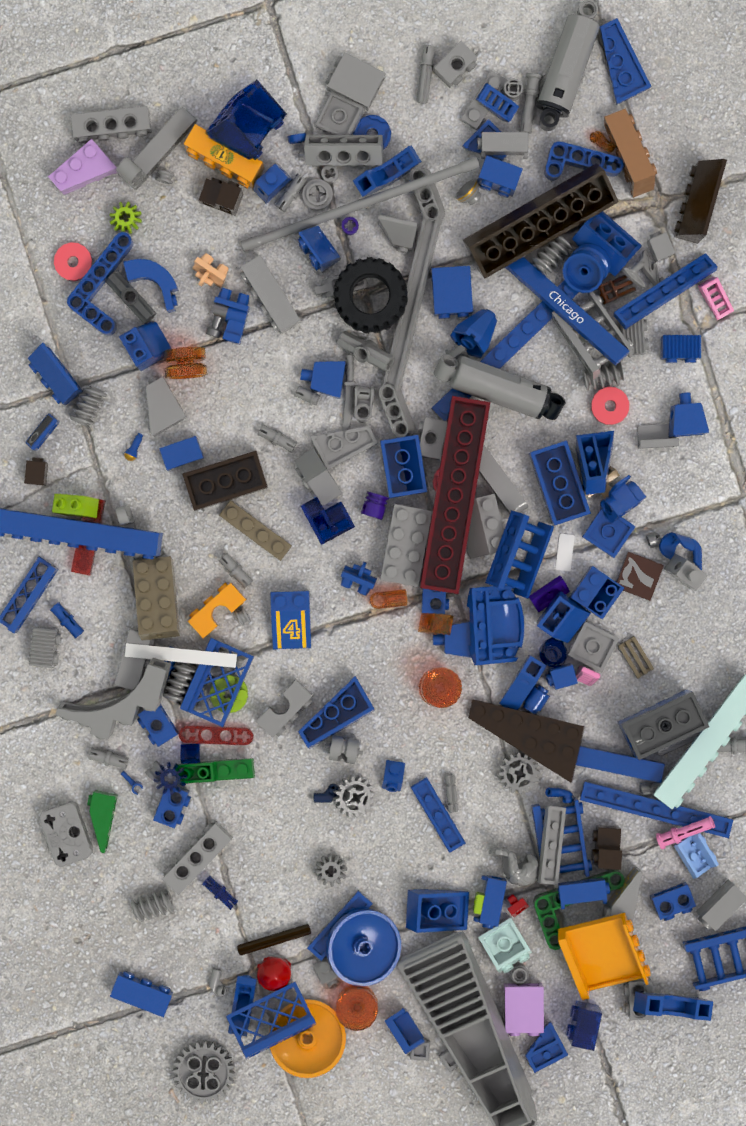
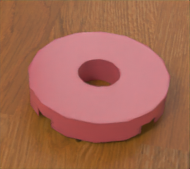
M70 242L64 244L57 250L54 256L56 271L68 281L82 280L92 267L91 253L85 246L79 243ZM71 257H77L78 265L70 267L68 260Z
M606 387L600 389L594 395L591 401V411L598 422L605 425H614L621 422L627 416L629 400L622 390L616 387ZM607 401L615 403L614 411L606 410L605 403Z

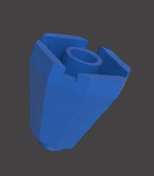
M481 309L459 323L450 336L458 346L462 345L467 349L468 355L481 358L489 348L497 323L496 315L491 310Z

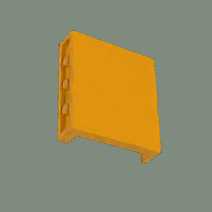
M626 913L558 929L559 945L582 1000L589 999V991L642 978L645 984L649 985L650 967L644 963V952L639 950L638 936L633 934V923L631 919H627Z

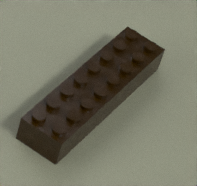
M596 163L463 239V242L477 270L485 279L619 201L605 170Z

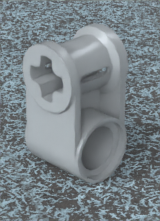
M355 385L354 415L358 422L365 423L371 418L375 386L365 388ZM362 408L368 411V416L365 418H361L357 414Z

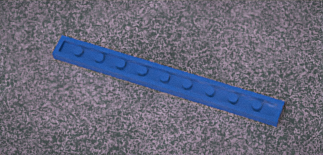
M565 280L558 286L571 299L579 293L569 287ZM542 301L480 362L500 369L552 319V312L554 311ZM451 389L431 409L443 421H446L449 415L451 397L456 396L469 399L472 395Z

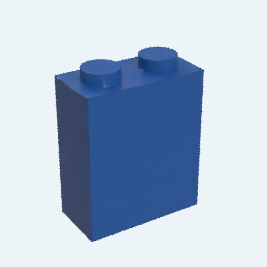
M470 266L432 268L434 316H438V319H449L450 315H457L458 318L469 317V314L473 313Z

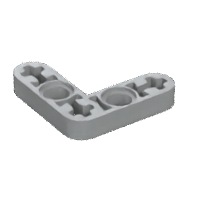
M125 505L116 508L120 525L137 529L130 506ZM135 553V556H133L134 560L145 559L142 558L143 554Z

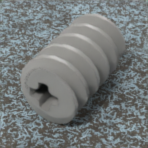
M560 236L555 238L554 241L548 242L549 247H543L544 253L541 251L537 253L539 258H532L533 266L546 277H548L545 272L546 270L551 273L553 272L551 265L558 267L557 259L562 262L564 261L562 254L569 256L567 249L574 251L571 245Z
M621 361L616 367L612 362L609 363L608 368L605 363L601 365L600 376L594 380L588 371H584L582 367L583 382L586 390H589L590 384L593 385L594 389H597L598 383L604 388L605 382L612 387L613 381L616 382L617 386H619L620 380L624 381Z
M89 386L90 388H83L87 395H80L83 402L76 403L80 409H74L73 412L77 416H70L71 420L88 427L87 424H94L90 419L91 417L97 418V415L93 412L94 410L100 411L97 403H104L100 396H107L106 393Z
M180 662V665L173 666L177 669V672L170 673L174 676V679L167 680L171 686H165L168 693H163L164 698L180 705L179 701L184 700L182 694H186L188 691L185 687H189L191 684L188 680H192L194 677L191 673H195L197 670Z
M161 890L160 897L154 892L153 899L146 895L145 901L139 897L138 904L133 899L131 900L134 916L140 922H144L145 916L148 920L152 919V914L156 918L159 917V911L162 915H166L167 909L170 913L174 912V905L169 890L166 895Z

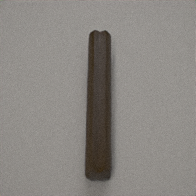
M305 924L237 946L239 955L242 956L310 935L311 929L309 924Z

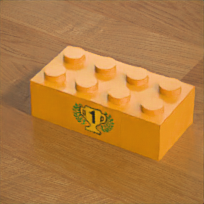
M196 124L184 142L189 157L194 160H203L205 162L204 165L212 170L215 168L219 169L221 174L228 179L235 178L238 184L246 189L248 187L254 188L256 180L260 178L264 171L262 161Z

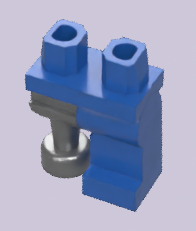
M222 288L218 297L215 296L212 307L214 314L212 327L207 328L206 334L220 338L222 331L219 328L222 320H225L228 323L222 339L240 345L250 310L248 306L249 295L239 293L237 302L230 301L232 290Z

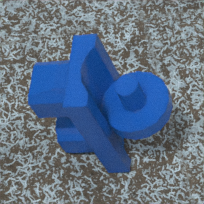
M363 561L362 566L354 564L353 568L345 565L341 574V586L351 588L352 583L356 582L360 584L357 592L366 596L373 589L377 578L370 576L372 571L365 568L367 563Z

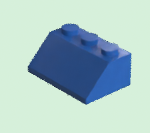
M603 211L588 219L572 238L578 246L594 244L605 250L610 258V273L613 276H616L642 246Z
M45 343L40 344L28 357L31 362L28 364L35 374L39 372L42 376L40 381L47 389L51 388L54 392L52 397L58 404L62 403L66 406L83 393V390Z
M419 435L381 440L380 444L389 499L427 492Z

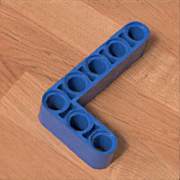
M120 232L113 238L67 299L68 306L75 313L107 336L113 335L116 332L117 325L112 318L92 304L91 301L105 284L108 277L116 270L132 249L133 239L126 232ZM121 238H128L129 243L126 246L119 245ZM110 253L117 254V258L113 262H109L107 259ZM98 268L105 269V274L102 277L96 276ZM87 283L93 284V289L90 292L84 291V286ZM75 298H80L82 301L79 307H73L72 305ZM90 310H96L97 312L94 319H88L87 317ZM110 321L112 323L111 329L104 331L102 328L103 324Z

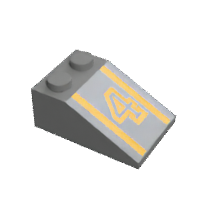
M638 867L632 868L625 878L624 885L616 889L608 900L607 905H604L602 913L604 918L626 913L627 919H631L633 923L642 878V871Z

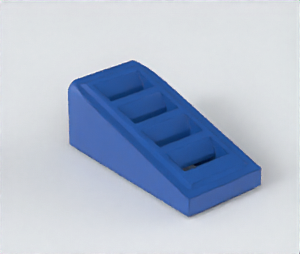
M488 83L484 85L476 98L479 103L505 122H510L519 108L516 103ZM489 92H491L492 94L490 95L489 99L485 101L487 95L489 94Z

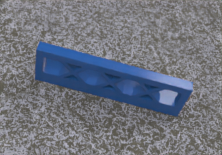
M38 557L1 613L0 623L6 626L12 633H17L59 569L43 558ZM40 562L48 567L42 576H38L36 569ZM36 579L37 585L34 590L27 592V582ZM25 595L26 602L21 608H17L15 600L18 596ZM15 611L16 617L11 624L3 620L8 612Z

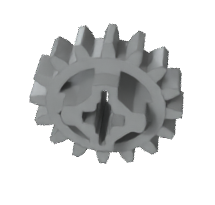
M517 752V757L510 754L509 760L503 759L506 764L499 766L503 771L498 772V775L503 776L500 782H506L505 789L511 787V793L518 790L519 794H522L523 789L528 793V787L535 788L533 782H539L536 775L540 774V771L535 769L539 765L538 763H532L534 759H527L528 755L526 754L521 757L520 752ZM520 760L517 765L510 766L514 761ZM527 763L531 766L532 774L526 770ZM522 767V772L524 773V775H520L519 778H517L515 771H519ZM507 773L512 775V783L508 780ZM524 780H528V781H529L528 783L519 786V785H520V782H522V781H524Z
M350 775L349 780L343 778V784L337 783L336 785L339 789L333 791L337 794V797L333 798L335 802H338L335 807L340 809V813L343 815L346 813V816L350 818L352 814L356 818L359 817V813L365 815L366 808L371 810L369 803H374L371 796H374L375 793L370 791L373 786L368 784V780H362L360 776H357L355 779ZM358 784L361 785V787L358 786L357 788H354L352 785ZM353 805L355 808L351 809L347 808V806Z

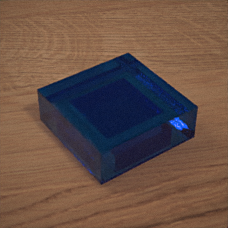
M200 743L181 744V764L200 763Z

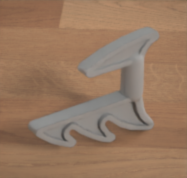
M647 250L642 251L641 259L630 269L624 267L622 269V272L641 289L646 285L637 274L640 270L644 272L654 286L664 280L663 277L659 278L657 264L653 263L651 267V260Z

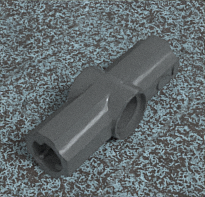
M119 271L112 273L105 281L144 324L150 322L157 314ZM130 293L136 295L135 300L132 302H128L126 299Z

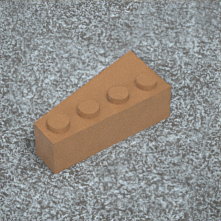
M625 108L605 116L604 127L612 147H617L618 149L616 150V156L623 160L624 177L627 183L631 182L632 191L630 192L634 198L654 190L657 169L654 163H650L648 159L650 158L647 147L642 146V136L639 130L636 131L633 126L635 125L632 114L628 115Z

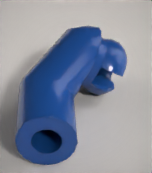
M548 787L545 791L547 797H563L562 801L565 804L573 802V793L559 787Z

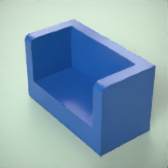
M196 436L159 448L167 471L199 459H204Z
M406 1008L385 1020V1023L405 1054L410 1053L426 1042V1039Z

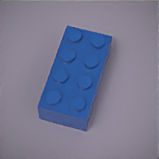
M567 440L530 452L529 457L552 526L591 514Z

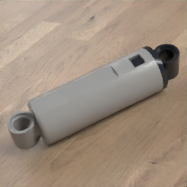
M593 0L581 2L577 14H570L563 27L536 103L537 108L543 111L539 118V126L544 131L554 130L560 117H569L600 29L599 24L594 21L598 12V6ZM584 8H589V9H591V10H592V14H591V15H586V14H584L583 9H584ZM551 116L554 122L548 124L545 122L544 117Z
M444 354L434 370L435 377L441 381H450L449 386L452 389L536 419H540L542 415L550 420L557 419L566 403L561 395L551 393V387L465 356H460L457 360L451 355Z

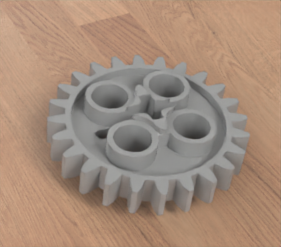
M205 1040L203 1045L197 1041L196 1047L190 1043L189 1050L183 1048L184 1055L178 1054L177 1058L180 1061L174 1062V1065L178 1068H174L172 1071L178 1075L174 1076L173 1080L179 1081L175 1087H182L180 1094L186 1092V1099L192 1096L193 1103L200 1099V1103L203 1104L204 1099H207L208 1103L211 1104L212 1098L218 1101V1094L224 1097V1090H230L228 1084H233L234 1082L230 1077L235 1076V1072L230 1070L235 1065L229 1064L232 1057H225L228 1052L227 1050L221 1052L222 1045L214 1048L215 1042L208 1046L207 1040ZM205 1055L207 1057L205 1067L207 1073L205 1076V1088L202 1089L201 1070L203 1067V1056ZM196 1058L200 1064L193 1066L190 1063V1059ZM215 1059L219 1062V1066L212 1067L209 1061ZM194 1077L198 1079L199 1083L192 1085L189 1079ZM212 1078L216 1079L218 1085L211 1086L209 1085L208 1080Z

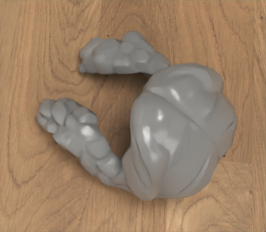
M492 847L489 851V854L502 856L503 872L511 884L527 886L533 884L537 879L539 863L535 855L527 854L524 861L518 864L514 852L506 848Z

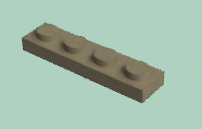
M231 500L219 515L280 561L292 547L291 544Z

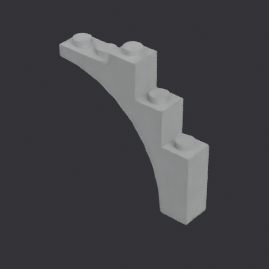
M152 658L140 683L121 698L97 705H77L63 701L58 706L56 715L67 721L78 722L85 727L90 726V734L95 735L98 739L108 740L114 732L116 721L122 725L132 726L137 719L140 707L146 711L157 710L162 700L171 663Z

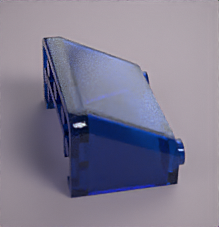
M256 79L237 92L226 103L205 134L211 140L248 160L252 158L256 160L263 153L261 151L263 149L262 141L273 128L277 130L284 124L283 119L287 113Z

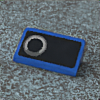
M48 413L26 440V444L32 450L37 451L60 421Z

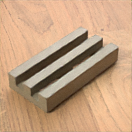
M635 636L618 645L637 679L654 670ZM631 642H633L636 646L637 650L639 651L648 668L645 669V667L643 666L642 662L640 661L639 657L637 656L636 652L631 646ZM627 645L629 651L631 652L632 656L634 657L635 661L641 669L640 673L637 671L636 667L634 666L633 662L631 661L630 657L625 651L624 646Z

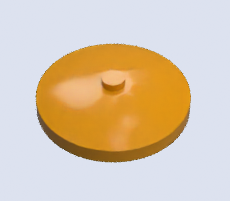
M305 999L316 1025L271 1047L270 1051L275 1062L288 1074L299 1078H316L326 1074L337 1065L345 1049L346 1033L342 1020L330 1006L320 1001ZM293 1004L285 1006L280 1012L290 1015ZM295 1006L292 1016L302 1018L307 1015L304 1008ZM278 1014L275 1025L286 1026L289 1017Z

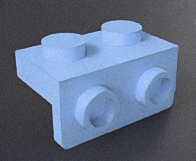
M701 833L684 838L682 842L674 845L693 879L698 878L710 868L719 865L715 854L710 850L705 837Z

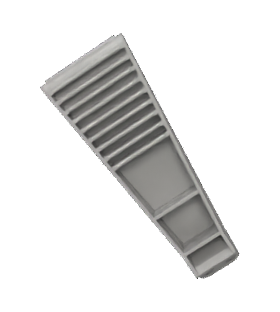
M463 931L460 933L455 932L401 957V960L397 963L398 968L487 1113L492 1125L536 1126L538 1121L535 1103L531 1096L533 1092Z

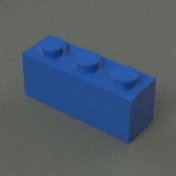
M120 972L110 997L164 1018L174 992L170 991L171 989L167 986L152 984L153 982L149 979L135 978V975L131 972Z

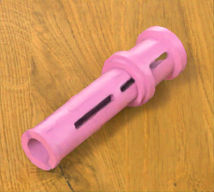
M709 816L681 828L673 827L668 832L657 833V842L663 850L668 845L679 844L684 838L715 828L712 817Z

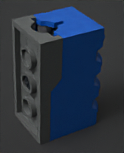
M687 689L636 714L617 721L633 756L638 760L709 728L694 693Z

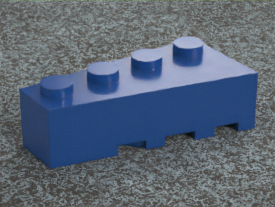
M354 676L345 687L298 731L307 748L310 749L375 711L357 677Z

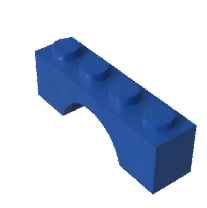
M635 991L633 1007L635 1012L644 1015H673L711 1021L713 1001L699 997Z

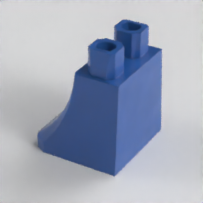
M148 322L134 327L119 336L131 359L140 371L169 356L172 351L170 344L156 322Z

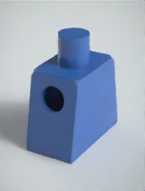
M275 163L256 180L253 191L267 204L293 179L280 165Z
M314 362L313 370L302 369L300 380L311 381L310 389L312 391L340 399L346 362Z
M690 392L680 393V404L673 405L670 408L669 438L709 433L702 404L692 403Z
M470 621L444 626V634H433V645H444L445 654L472 658L469 646H471Z

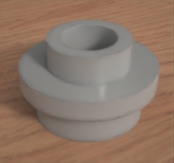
M523 965L514 966L510 971L511 980L515 984H524L529 978L528 969ZM518 971H521L523 973L522 977L520 978L516 977V973Z

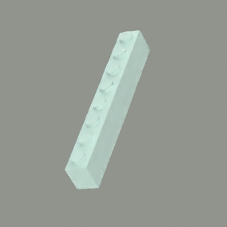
M746 673L707 722L709 728L700 731L652 794L670 809L678 808L684 800L682 798L684 793H689L694 788V780L697 776L700 778L707 770L705 767L709 761L713 762L719 755L717 750L720 746L725 747L731 739L729 737L730 733L733 730L736 732L742 725L740 720L746 715Z

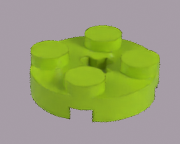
M227 676L230 686L238 684V676ZM224 677L214 681L218 691L228 688ZM244 681L230 713L239 711L247 702L248 688ZM213 685L211 687L210 694L215 693ZM225 691L219 693L223 704L231 700L229 697L227 699L224 697ZM217 695L210 697L214 707L220 705Z

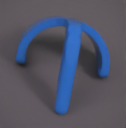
M673 532L666 534L661 539L659 549L666 558L671 560L677 545L680 543L687 550L693 551V563L702 570V548L696 540Z

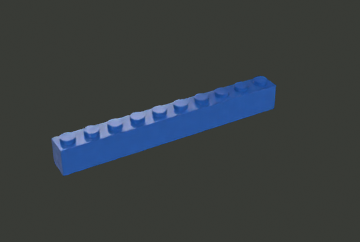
M0 508V536L3 537L6 533L12 534L11 538L23 539V536L30 537V541L42 542V539L49 540V544L60 545V542L68 543V547L79 548V545H84L87 550L97 551L98 548H104L105 552L116 554V551H124L123 555L135 556V553L143 554L142 558L154 559V556H160L163 537L161 532Z

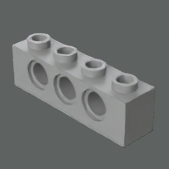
M148 106L71 114L73 138L79 141V143H87L91 139L107 141L109 137L126 139L128 135L135 134L136 137H144L148 135L147 133H152ZM134 119L136 124L131 128L127 127L126 122ZM111 121L117 123L113 130L107 129V125ZM90 124H97V129L94 132L88 131Z
M306 135L304 144L305 163L315 167L320 165H331L334 167L339 165H382L384 156L383 135Z
M217 821L213 825L209 823L203 830L205 834L200 839L196 837L189 844L191 848L186 853L183 850L176 858L178 862L174 866L170 864L163 871L165 876L162 880L178 895L232 840L233 837ZM211 838L215 845L211 848L206 847L204 840ZM198 852L201 855V860H192L191 854ZM185 866L188 869V874H179L178 867Z

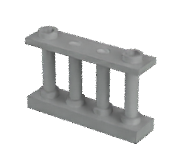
M593 291L588 293L589 301L580 307L585 312L594 307L599 314L594 320L599 324L605 322L610 329L608 332L629 350L628 357L631 358L634 348L629 338L625 339L602 306L603 302L600 296L594 294ZM552 312L553 322L594 380L599 377L601 365L609 360L604 355L593 359L589 353L595 347L590 343L582 344L579 340L580 334L572 329L557 313Z

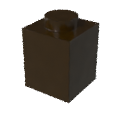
M32 457V461L26 460L25 484L46 486L48 463L43 462L44 458Z

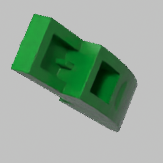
M226 759L176 765L177 784L255 778L254 759Z

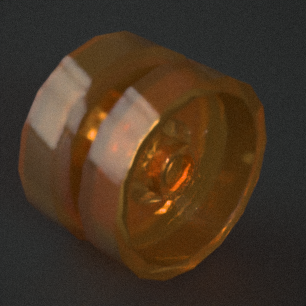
M180 347L163 351L164 361L176 364L165 368L166 379H190L208 376L207 365L195 363L206 359L205 348Z
M351 984L343 988L336 1001V1016L339 1022L345 1028L353 1031L364 1030L370 1027L378 1014V1002L374 991L368 986H354ZM359 1005L360 1009L356 1010L354 1006Z

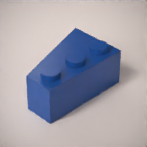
M614 431L576 435V454L586 495L604 493L606 490L613 450Z

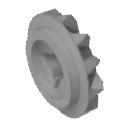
M314 179L304 186L302 197L308 207L320 210L326 208L332 202L333 191L326 181ZM316 187H318L320 193L326 194L320 196L319 202H317L316 197L309 196L316 192Z

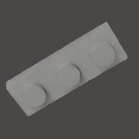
M491 70L462 116L461 121L477 130L489 110L479 103L476 98L486 83L501 93L507 80ZM489 92L485 101L489 99L490 95L492 94L491 92Z

